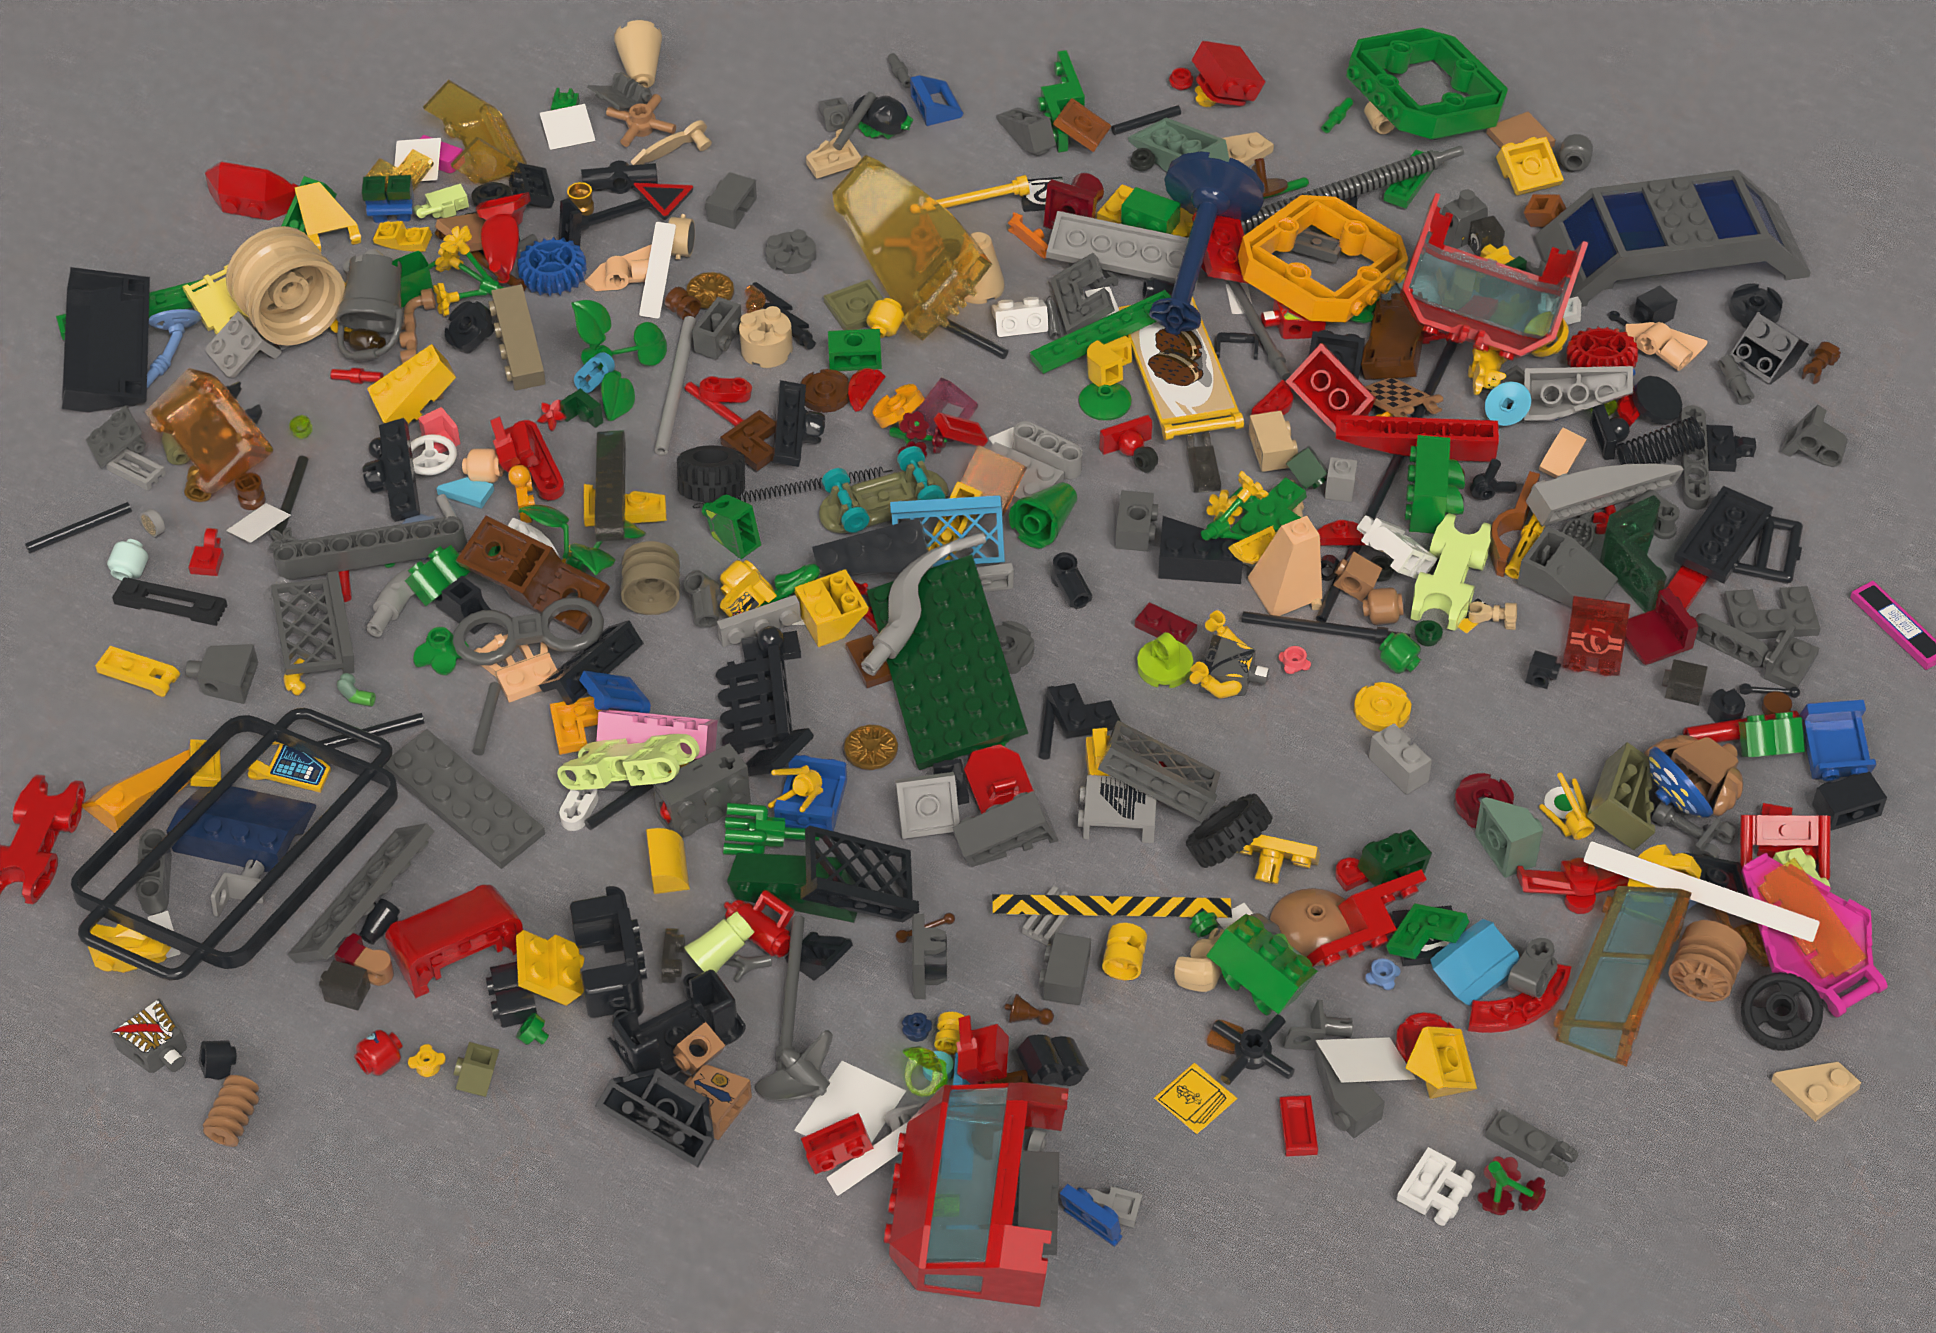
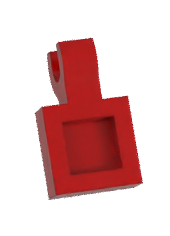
M207 528L204 534V546H195L188 567L190 574L218 576L224 557L222 548H219L221 538H216L218 529Z

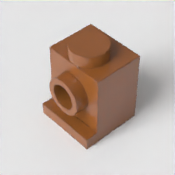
M1532 194L1528 205L1525 207L1524 215L1531 227H1545L1566 210V207L1560 195Z

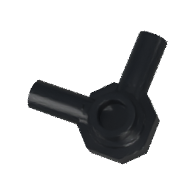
M1492 459L1485 473H1480L1473 478L1469 489L1475 498L1488 500L1495 495V492L1516 491L1517 484L1515 481L1496 480L1495 476L1501 466V462L1498 459Z

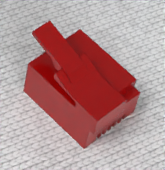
M500 416L490 420L495 434L493 443L497 451L499 464L504 470L509 473L510 469L516 465H523L529 469L533 467L532 465L535 466L541 463L534 432L525 421L504 429Z
M970 1015L958 1018L960 1041L956 1042L958 1050L957 1074L963 1080L966 1079L970 1084H982L983 1081L986 1083L987 1081L990 1082V1080H997V1078H1006L1009 1036L998 1024L972 1030Z

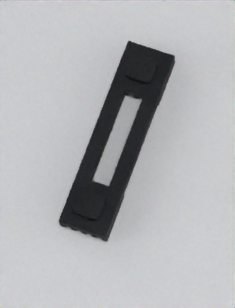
M126 577L122 579L112 596L115 605L138 610L146 608L188 617L191 621L217 626V621H220V617L223 615L222 612H225V608L228 606L226 598ZM150 593L192 602L194 605L193 607L146 598V596Z

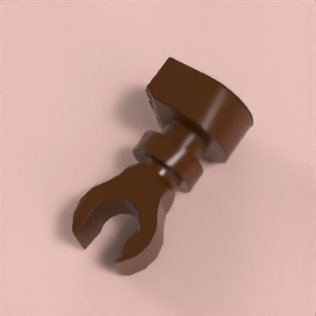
M1821 342L1814 352L1815 356L1812 359V363L1804 366L1802 379L1807 374L1813 373L1815 374L1813 384L1818 383L1821 378L1822 369H1825L1827 365L1834 366L1840 358V348L1830 342Z

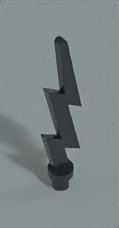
M754 282L753 289L770 302L760 303V306L763 309L770 306L778 307L781 313L785 314L791 322L792 336L797 339L800 345L813 349L816 345V342L812 339L813 335L808 330L801 329L809 328V324L787 311L793 310L790 304L759 283Z

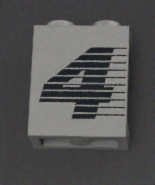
M1087 775L1086 787L1081 786L1080 804H1085V810H1079L1078 827H1084L1083 839L1089 840L1091 825L1143 828L1142 843H1154L1156 799L1112 776Z

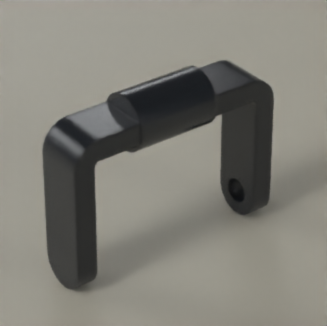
M1220 332L1217 334V358H1220L1221 342L1254 343V360H1258V335L1237 332Z

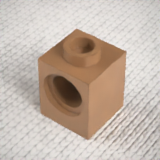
M1353 552L1347 560L1342 558L1337 565L1334 573L1338 574L1333 585L1362 602L1369 591L1374 588L1382 568Z
M705 1022L676 1045L673 1051L676 1055L674 1060L683 1071L686 1072L688 1070L693 1076L702 1066L707 1065L723 1051L725 1044ZM694 1044L701 1046L704 1050V1056H693L690 1053L689 1046Z

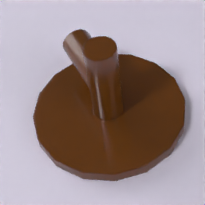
M1264 158L1254 160L1255 165L1252 166V170L1255 171L1264 184L1263 197L1278 194L1288 188V183L1284 179L1267 178Z

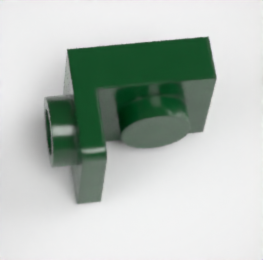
M581 388L560 402L561 411L567 417L565 419L566 422L578 415L582 421H587L594 428L603 424L601 404Z

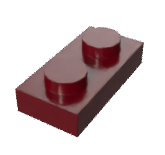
M1150 602L1135 619V628L1156 638L1165 632L1169 633L1184 645H1187L1197 633V624Z

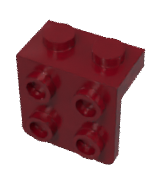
M1668 587L1658 592L1654 610L1620 621L1617 630L1643 664L1648 665L1693 649L1698 624L1696 619L1690 616L1683 607L1680 598L1676 597Z

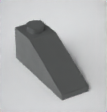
M1018 107L996 115L998 122L1024 150L1032 152L1034 155H1041L1048 152V148L1056 146L1049 117Z
M1316 1044L1315 1063L1334 1121L1342 1131H1347L1353 1138H1356L1382 1119L1385 1101L1365 1082L1341 1083L1319 1045Z

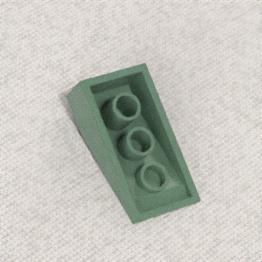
M1164 118L1128 137L1129 142L1137 149H1149L1155 156V163L1166 172L1171 161L1183 154L1193 152H1210L1209 158H1217L1229 162L1225 139L1169 118Z

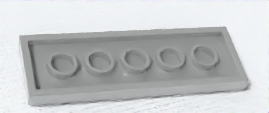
M1057 211L1046 258L1076 263L1089 254L1094 253L1099 259L1101 268L1104 270L1147 279L1154 277L1175 283L1188 238Z

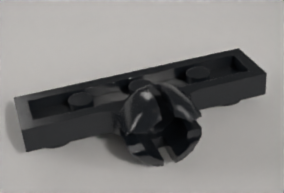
M783 380L779 382L773 463L799 467L802 442L817 444L822 440L819 436L824 433L825 415L821 412L807 411L805 409V384Z
M404 418L379 425L382 456L363 465L362 471H368V473L363 475L367 488H370L372 493L388 491L391 518L396 522L420 515L408 422Z

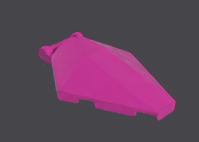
M1767 853L1744 865L1742 874L1749 897L1820 922L1813 942L1757 923L1773 973H1792L1797 975V977L1800 976L1817 990L1820 998L1826 1002L1829 1011L1836 1018L1845 1014L1847 1008L1874 992L1881 993L1887 989L1888 985L1885 978L1873 964L1871 910L1852 899H1849L1848 902L1830 892L1831 887L1791 864L1788 867L1770 858ZM1864 976L1867 978V983L1840 998L1837 995L1855 985Z

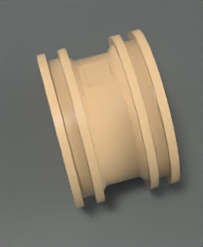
M286 226L272 227L258 232L237 249L227 267L226 286L230 297L248 315L257 331L266 340L274 344L288 346L310 341L322 334L336 319L337 307L343 300L345 290L341 274L326 257L322 256L314 242L304 232L296 228Z

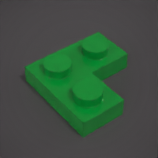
M1414 903L1386 947L1389 954L1416 959L1429 938L1456 943L1470 921L1467 913Z

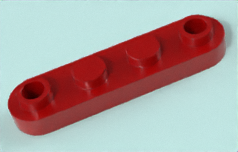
M522 420L534 432L541 461L540 464L532 465L533 467L528 469L531 480L542 499L556 500L565 492L563 478L536 423L530 420Z

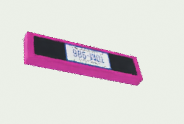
M1871 581L1852 591L1850 598L1925 670L1936 665V639L1879 585Z

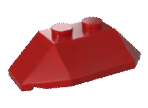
M220 162L205 172L209 192L222 212L264 220H271L287 214L296 194L295 187H299L294 183L290 184L286 179L270 170L227 162Z

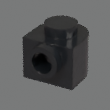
M1535 650L1525 683L1548 689L1550 680H1557L1561 664L1557 663V656Z
M1734 688L1727 692L1724 689H1719L1710 698L1707 714L1715 723L1742 719L1745 701Z
M229 1040L202 1041L199 1064L204 1078L221 1080L230 1076L231 1065H235L237 1059L235 1046H231Z

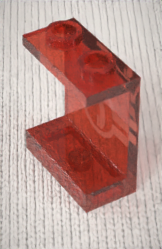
M1574 596L1563 668H1568L1575 672H1595L1603 676H1620L1630 604Z

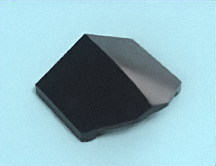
M810 932L802 940L800 972L812 980H816L827 972L853 946L852 940L841 936H823L817 932ZM789 954L785 957V960H786L787 963H788Z

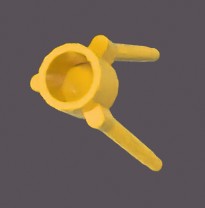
M807 765L801 768L774 769L771 771L772 775H797L793 781V789L776 799L786 801L796 794L804 797L808 796L799 808L800 812H804L816 796L823 793L820 774L815 770H809ZM776 799L768 804L769 808L775 806Z
M1559 772L1557 777L1573 809L1565 816L1566 823L1562 822L1544 804H1540L1539 808L1562 830L1565 837L1572 835L1575 840L1583 839L1594 831L1595 824L1587 817L1588 809L1577 779H1572V785L1579 806L1563 774Z

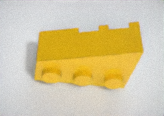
M431 344L367 389L383 423L404 418L409 424L413 419L418 420L423 415L420 411L430 400L434 402L454 381L456 376L448 360Z

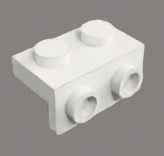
M1027 297L1023 299V302L1013 303V300L998 301L997 305H991L999 337L1048 331L1047 306L1038 297Z

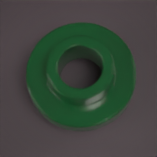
M1424 620L1415 626L1414 634L1421 645L1430 647L1436 645L1441 640L1443 629L1435 621Z

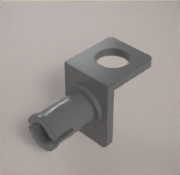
M1317 1000L1311 1013L1312 1028L1291 1027L1284 1041V1047L1316 1050V1040H1323L1325 1035L1350 1038L1353 1032V1024H1351L1353 1020L1352 1018L1326 1017L1323 1000ZM1301 1035L1311 1037L1304 1042L1294 1040L1295 1037Z

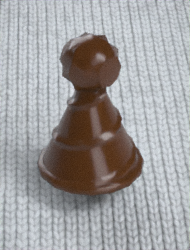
M1019 994L1015 995L1012 1005H1005V1010L1011 1011L1009 1023L1038 1018L1041 1024L1049 1025L1054 1019L1052 1010L1043 1008L1039 1011V1009H1036L1022 999Z

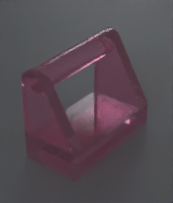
M940 378L916 411L921 412L924 416V421H927L929 424V428L926 430L927 434L934 436L937 425L933 419L938 412H942L948 403L964 408L958 417L969 420L978 408L977 402L951 381ZM947 438L948 442L954 441L953 439Z

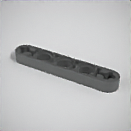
M1689 405L1682 409L1680 421L1683 422L1684 419L1691 416L1697 420L1704 436L1705 447L1701 450L1695 448V452H1691L1689 449V454H1697L1701 457L1699 460L1689 458V454L1685 452L1683 457H1681V466L1684 469L1682 472L1683 501L1687 507L1699 510L1705 508L1710 494L1706 414L1702 408ZM1681 436L1683 445H1684V447H1685V449H1686L1684 440H1683V438H1682V436ZM1689 474H1699L1702 478L1692 479ZM1694 490H1698V497H1695V494H1693Z

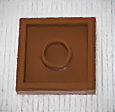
M1072 98L1053 123L1057 128L1092 152L1095 151L1111 128L1109 123Z

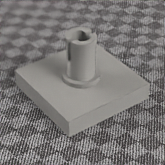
M954 772L895 780L902 839L954 832L952 827L960 822Z

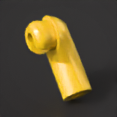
M298 658L294 664L303 663L305 660ZM285 673L283 677L285 689L288 692L291 691L295 696H299L306 688V684L300 680L304 673L286 675Z

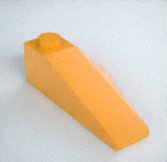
M189 749L105 786L82 804L83 809L115 833L189 759ZM190 780L180 790L187 786L190 783Z

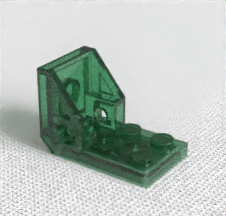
M1655 495L1609 515L1600 563L1618 578L1617 583L1645 613L1655 609L1658 592L1664 589L1667 578L1664 571L1657 567L1647 555L1653 539L1661 503Z

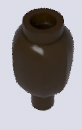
M357 328L351 332L344 331V341L348 342L355 351L373 348L380 349L386 345L385 338L381 337L374 330Z

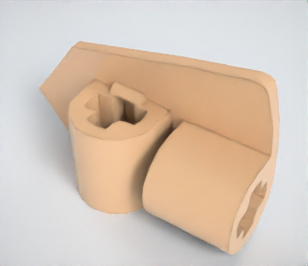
M652 244L624 256L610 257L605 263L600 264L585 280V284L594 291L623 289L628 283L645 282Z
M1661 322L1625 325V332H1627L1628 336L1634 337V342L1637 343L1638 349L1648 355L1656 354L1677 371L1682 370L1707 345V340L1673 330Z

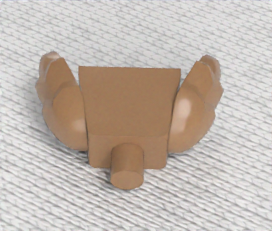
M1678 735L1657 742L1644 753L1649 757V750L1654 746L1658 747L1686 774L1708 803H1711L1716 798L1712 815L1721 816L1727 810L1732 809L1736 801L1741 797L1743 778L1741 772L1736 769L1739 761L1736 758L1737 750L1732 744L1727 743L1720 746L1708 737L1698 740L1693 736Z

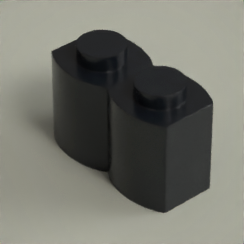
M517 961L490 967L491 977H487L486 982L489 996H496V1001L491 1002L494 1020L500 1019L502 1028L522 1024L533 1013L537 1014L533 992L518 986Z
M1042 1034L1031 1035L1016 1050L1030 1080L1035 1083L1048 1085L1055 1082L1059 1085L1074 1086L1082 1080L1089 1070L1075 1040L1071 1037L1060 1036L1050 1038Z

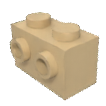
M1282 411L1250 415L1249 436L1261 471L1289 468L1286 463L1298 453L1296 440H1292L1290 437V423L1284 420Z

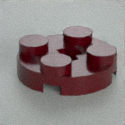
M1476 773L1465 777L1460 782V786L1456 789L1454 805L1456 811L1466 820L1468 826L1476 828L1481 803L1479 797H1488L1513 804L1514 793L1506 781L1501 778L1499 781L1490 778L1491 774Z

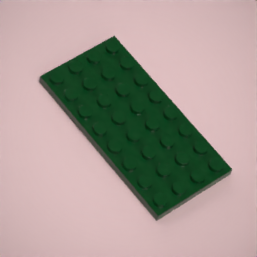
M971 554L928 569L918 585V595L921 604L920 619L913 634L894 659L887 658L919 771L932 767L934 763L952 760L970 754L973 751L1029 734L973 555ZM894 581L867 590L879 633L888 624L889 594Z

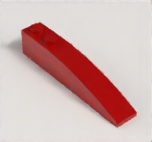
M1336 415L1335 439L1361 447L1410 456L1411 446H1416L1418 435L1450 438L1449 459L1490 462L1492 459H1496L1499 444L1498 421Z

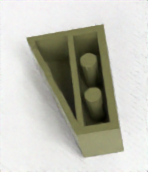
M1628 742L1611 755L1605 762L1587 815L1595 824L1605 829L1633 850L1655 833V825L1651 824L1650 813L1654 810L1653 802L1649 801V790L1652 789V776L1650 774L1648 756Z

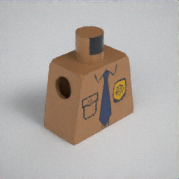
M710 1065L702 1066L694 1077L680 1071L674 1078L710 1100L714 1138L717 1140L721 1138L752 1098L749 1079Z

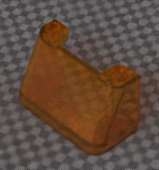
M188 368L145 411L150 419L151 427L159 433L171 434L199 471L195 474L197 479L195 482L205 493H216L267 459L274 451L271 444L225 385L216 376L207 372Z

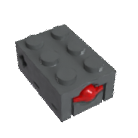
M730 743L681 767L679 773L672 780L653 784L658 819L666 829L677 832L682 838L692 835L696 830L710 823H715L721 817L727 815V803L748 804L751 802L748 766Z

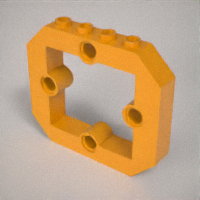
M1300 195L1243 236L1238 260L1244 281L1310 321L1347 322L1353 316H1358L1366 306L1374 304L1380 294H1387L1392 286L1404 280L1407 274L1405 268L1408 256L1401 235L1339 198ZM1313 225L1333 238L1340 240L1339 246L1343 253L1351 256L1362 254L1374 263L1370 266L1360 267L1353 279L1336 292H1333L1310 278L1311 269L1307 265L1298 262L1287 264L1272 253L1275 251H1291L1294 248L1297 235Z

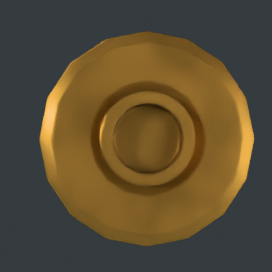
M716 272L697 275L689 281L686 287L689 296L696 297L701 302V308L709 309L717 297L730 301L734 294V286L730 278Z
M865 725L853 730L847 736L844 751L846 758L854 766L861 769L875 770L887 766L897 756L898 742L896 736L889 729L880 725Z

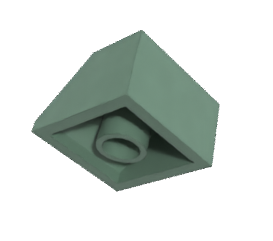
M1488 797L1481 799L1475 836L1504 878L1517 874V866H1523L1524 870L1535 867L1543 834L1541 822L1534 818L1527 808Z

